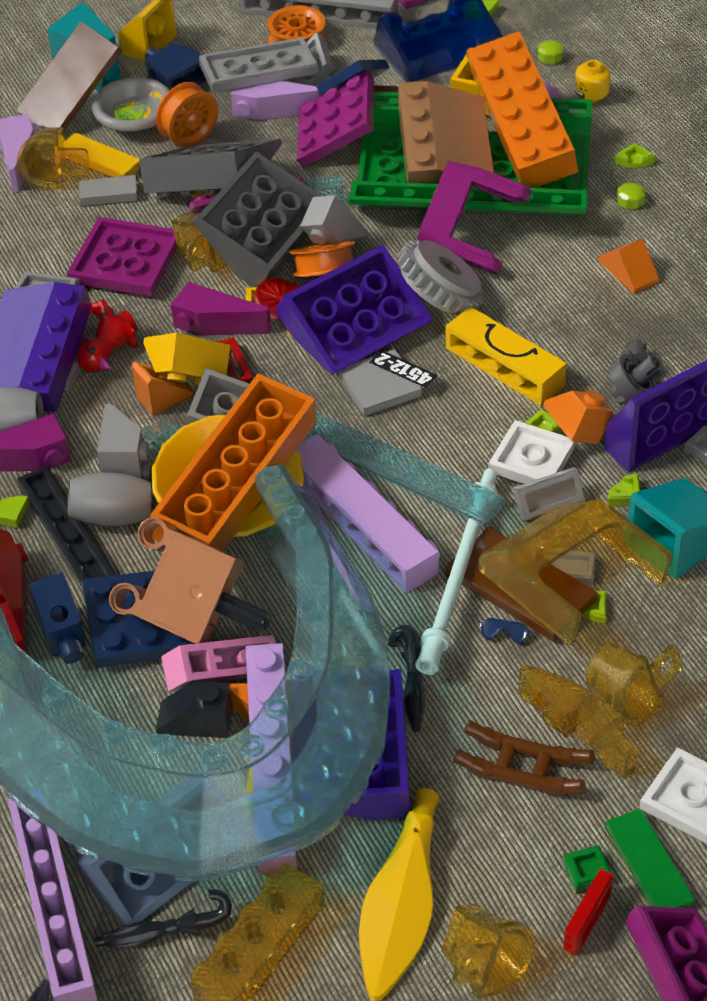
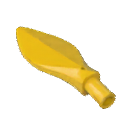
M420 788L416 791L412 811L408 812L399 839L390 856L373 879L363 901L359 926V950L366 991L371 1001H381L398 983L419 953L431 924L434 902L430 869V843L434 829L433 817L436 805L439 802V795L429 788Z

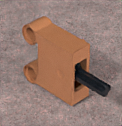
M152 517L147 518L140 524L137 533L140 543L146 548L161 551L163 554L147 590L142 586L129 583L118 584L111 590L109 604L116 613L137 616L195 644L210 642L221 615L259 632L265 631L270 623L271 614L231 595L245 563L244 560L179 532L176 526L169 521ZM158 526H162L164 529L163 539L155 544L152 536L153 531ZM129 591H133L135 603L128 609L125 606L124 599Z

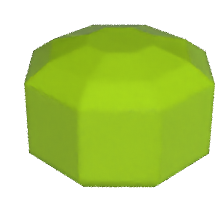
M546 40L540 43L538 47V60L549 65L561 62L563 60L564 45L554 40Z
M624 183L617 188V204L625 209H638L645 203V189L637 183Z

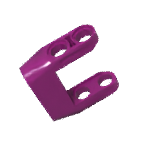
M449 161L418 233L417 241L428 240L438 243L455 253L468 265L498 275L503 264L502 261L496 259L488 251L452 238L473 187L513 203H527L532 190L523 184L484 169Z

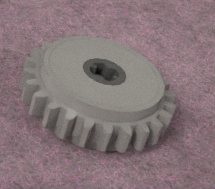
M428 240L407 241L397 255L399 258L397 262L402 265L401 273L404 279L428 303L450 314H461L470 307L478 310L482 305L485 297L483 296L484 291L481 290V282L478 276L455 253L438 243Z

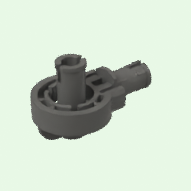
M640 339L630 340L627 343L626 350L609 366V376L613 383L610 390L616 398V403L619 405H623L629 402L630 399L657 386L654 377L664 371V365L659 358L653 362L656 359V355H646V344H642Z

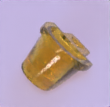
M49 127L41 129L24 141L18 152L17 165L24 179L35 187L62 189L63 176L88 175L89 156L88 151L84 148H65L64 129ZM72 155L81 158L83 165L79 169H72L67 165L66 159Z
M185 213L171 221L179 256L187 258L190 270L198 271L203 266L210 267L211 272L216 273L227 265L193 224L200 213Z
M607 642L591 659L586 670V684L612 707L614 716L625 725L636 726L648 720L665 703L661 691L681 671L683 661L678 648L673 645L667 646L650 664L648 658L640 654L638 656L613 643ZM672 658L670 669L667 673L661 675L663 664L666 660Z
M477 904L457 905L441 952L455 967L452 976L453 981L458 985L470 984L473 987L471 993L477 998H484L502 993L518 981L533 957L535 940L533 932L520 921H506Z

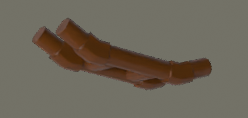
M471 720L467 722L463 733L479 740V743L489 748L501 749L496 764L458 749L453 762L468 769L470 773L488 780L492 778L544 791L545 794L553 796L585 794L586 782L584 779H566V777H553L549 775L547 777L551 761L562 766L593 764L595 761L593 749L554 747L504 735V732L496 731L490 727L485 728ZM515 752L537 757L532 773L511 768Z

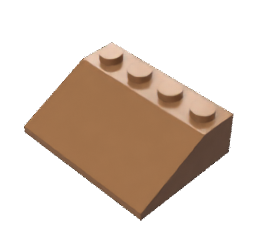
M429 81L398 83V108L407 183L439 184L443 171L449 161L475 166L494 173L483 96Z

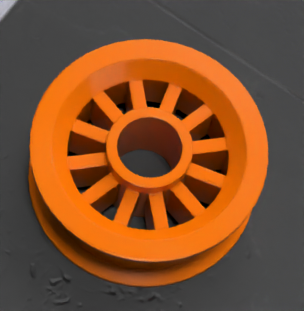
M301 5L288 6L277 10L268 19L267 27L271 32L269 43L304 38L307 43L316 32L324 36L326 40V34L323 31L325 17L315 8Z
M193 82L181 83L172 88L160 102L156 113L157 129L163 136L170 138L178 147L197 145L213 130L218 118V103L213 95L204 92L198 84Z
M343 241L339 243H325L323 245L317 244L289 251L290 254L295 255L297 272H294L293 276L324 275L353 260L351 246L355 245V242Z

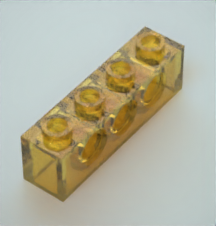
M284 863L276 874L271 873L264 881L261 893L253 902H248L242 908L238 921L230 931L223 932L218 938L214 951L206 961L199 962L194 968L190 978L194 1001H251L325 906L323 884L287 863ZM276 909H285V911L281 913L272 912ZM253 938L263 939L256 943L249 942ZM229 968H239V970L234 973L225 972Z

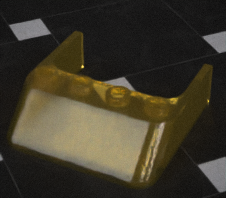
M590 500L555 507L484 551L480 555L478 566L479 570L564 642L571 645L576 641L582 615L542 582L538 573L543 568L596 535L660 585L666 581L672 553L609 504L601 500Z

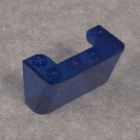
M449 0L446 11L437 14L432 13L416 21L403 23V18L399 13H385L378 18L373 42L376 48L406 82H415L457 68L466 56V50L501 38L503 35L482 0Z

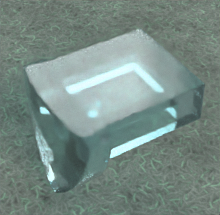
M342 175L306 179L305 184L320 195H335L339 200H343Z
M160 420L142 429L143 441H148L149 451L157 456L162 444L180 429L179 424Z

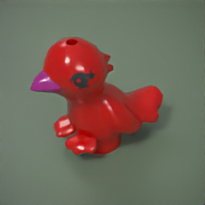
M103 299L92 303L91 313L99 319L96 337L86 338L84 342L80 343L77 352L79 366L89 373L111 370L110 354L126 343L134 349L138 347L137 340L135 339V332L138 331V327L133 316L127 310L115 314L114 309L107 306L106 301Z

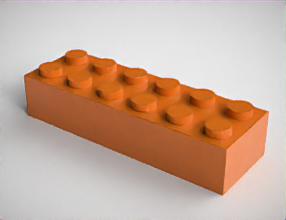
M520 31L466 50L471 73L481 96H483V101L519 183L528 188H536L578 173L574 148Z
M257 373L150 514V518L155 517L169 521L176 526L179 532L224 551L315 426V398ZM158 526L153 531V539L158 542L164 536L162 526Z

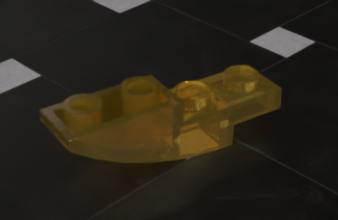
M528 665L520 668L519 693L526 703L533 704L539 710L549 727H555L564 738L576 731L580 740L586 745H591L600 755L604 765L610 770L614 769L623 779L635 773L638 751L623 736L625 718L597 695L565 677Z

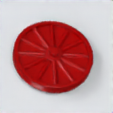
M269 278L259 283L254 294V300L257 304L269 307L270 318L281 321L275 309L283 295L299 287L285 279Z

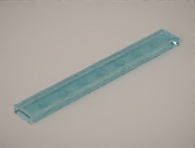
M316 412L315 426L304 439L306 441L318 434L327 443L333 444L338 454L345 461L351 462L355 466L483 525H486L505 506L504 496Z

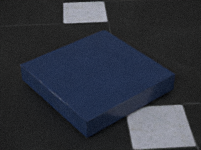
M384 59L358 60L318 83L316 87L319 94L324 95L328 90L345 84L355 75H361L369 71L375 78L389 70L390 67L387 60Z

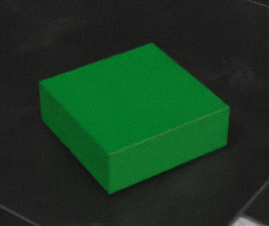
M600 845L563 855L562 863L576 894L586 892L589 889L600 868L611 873Z

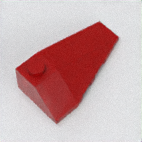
M0 529V618L21 663L28 661L26 573L23 563L27 562L28 558L22 543L15 544L11 533Z

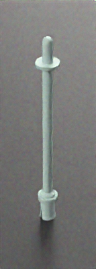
M492 468L486 469L481 482L472 484L469 489L470 499L474 503L433 627L425 630L421 637L423 646L416 661V668L426 675H434L435 672H438L442 654L449 647L450 638L446 634V630L486 507L495 504L498 500V491L493 486L496 479V471Z

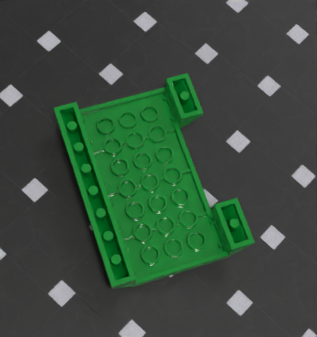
M374 92L373 130L365 134L363 138L356 181L352 180L349 204L353 208L427 211L438 184L407 183L398 108V92ZM551 98L574 148L578 173L536 188H530L532 193L527 203H513L473 187L463 212L586 218L592 100ZM488 131L494 174L519 183L498 133Z

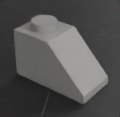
M335 195L313 197L300 225L309 235L310 240L321 245L363 237L368 232Z

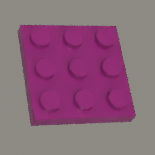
M369 71L353 76L345 84L328 90L323 96L314 101L306 102L300 108L296 161L302 167L315 162L373 130L374 77Z
M98 217L71 264L67 277L78 278L81 285L152 297L182 240L181 230Z

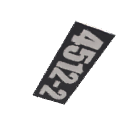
M380 350L369 362L425 389L439 376L383 350Z

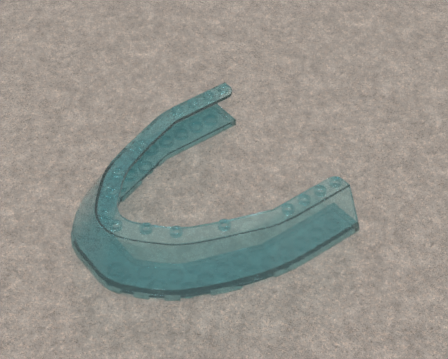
M283 464L268 466L262 469L255 476V485L276 522L275 525L259 531L260 538L297 602L293 654L287 672L269 699L265 701L264 706L253 721L236 735L221 741L196 743L175 739L169 734L158 735L126 727L120 721L106 718L66 689L63 684L54 679L14 643L0 607V784L6 790L7 796L38 824L44 823L63 837L67 843L75 845L77 852L97 861L104 858L121 864L125 871L146 876L156 872L173 875L175 881L215 879L298 851L323 839L341 823V816L351 803L356 804L366 790L368 778L375 764H379L386 745L385 735L390 705V673L383 627L366 584L323 512Z

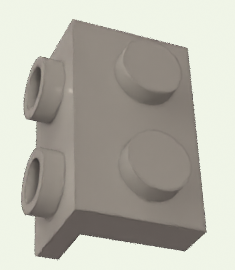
M318 32L309 39L307 45L319 65V74L292 78L295 83L317 86L322 80L327 79L334 69L325 37Z

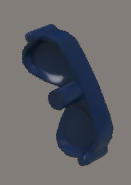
M487 618L480 623L482 635L486 639H492L501 630L505 629L514 643L520 644L524 642L526 636L530 633L529 629L521 622Z

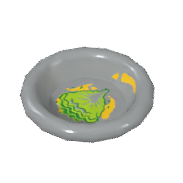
M128 77L116 80L102 87L94 96L92 111L96 120L110 129L140 131L152 128L156 125V113L159 104L170 90L159 81L145 77Z

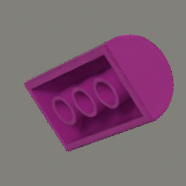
M637 905L630 912L626 925L661 1001H707V928L697 908Z

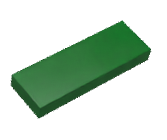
M640 808L606 821L605 829L650 906L694 907L695 899Z

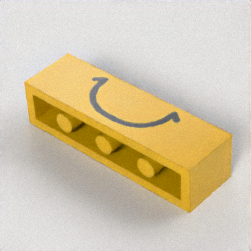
M470 307L446 325V349L538 405L542 406L545 400L552 398L566 386V362L516 334L510 328L499 324L486 314Z

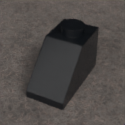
M192 681L163 699L160 704L156 734L228 738L233 712L230 684L225 682Z

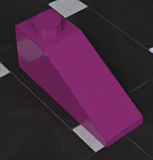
M191 282L187 283L171 303L173 326L197 335L268 334L271 331L269 307Z
M54 413L0 432V472L36 471L46 466L51 468L71 461L67 439Z

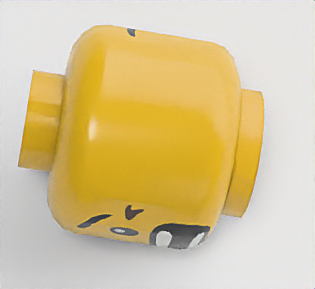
M589 60L579 65L575 71L574 91L576 95L581 99L592 100V103L599 102L605 98L610 91V69L598 60Z

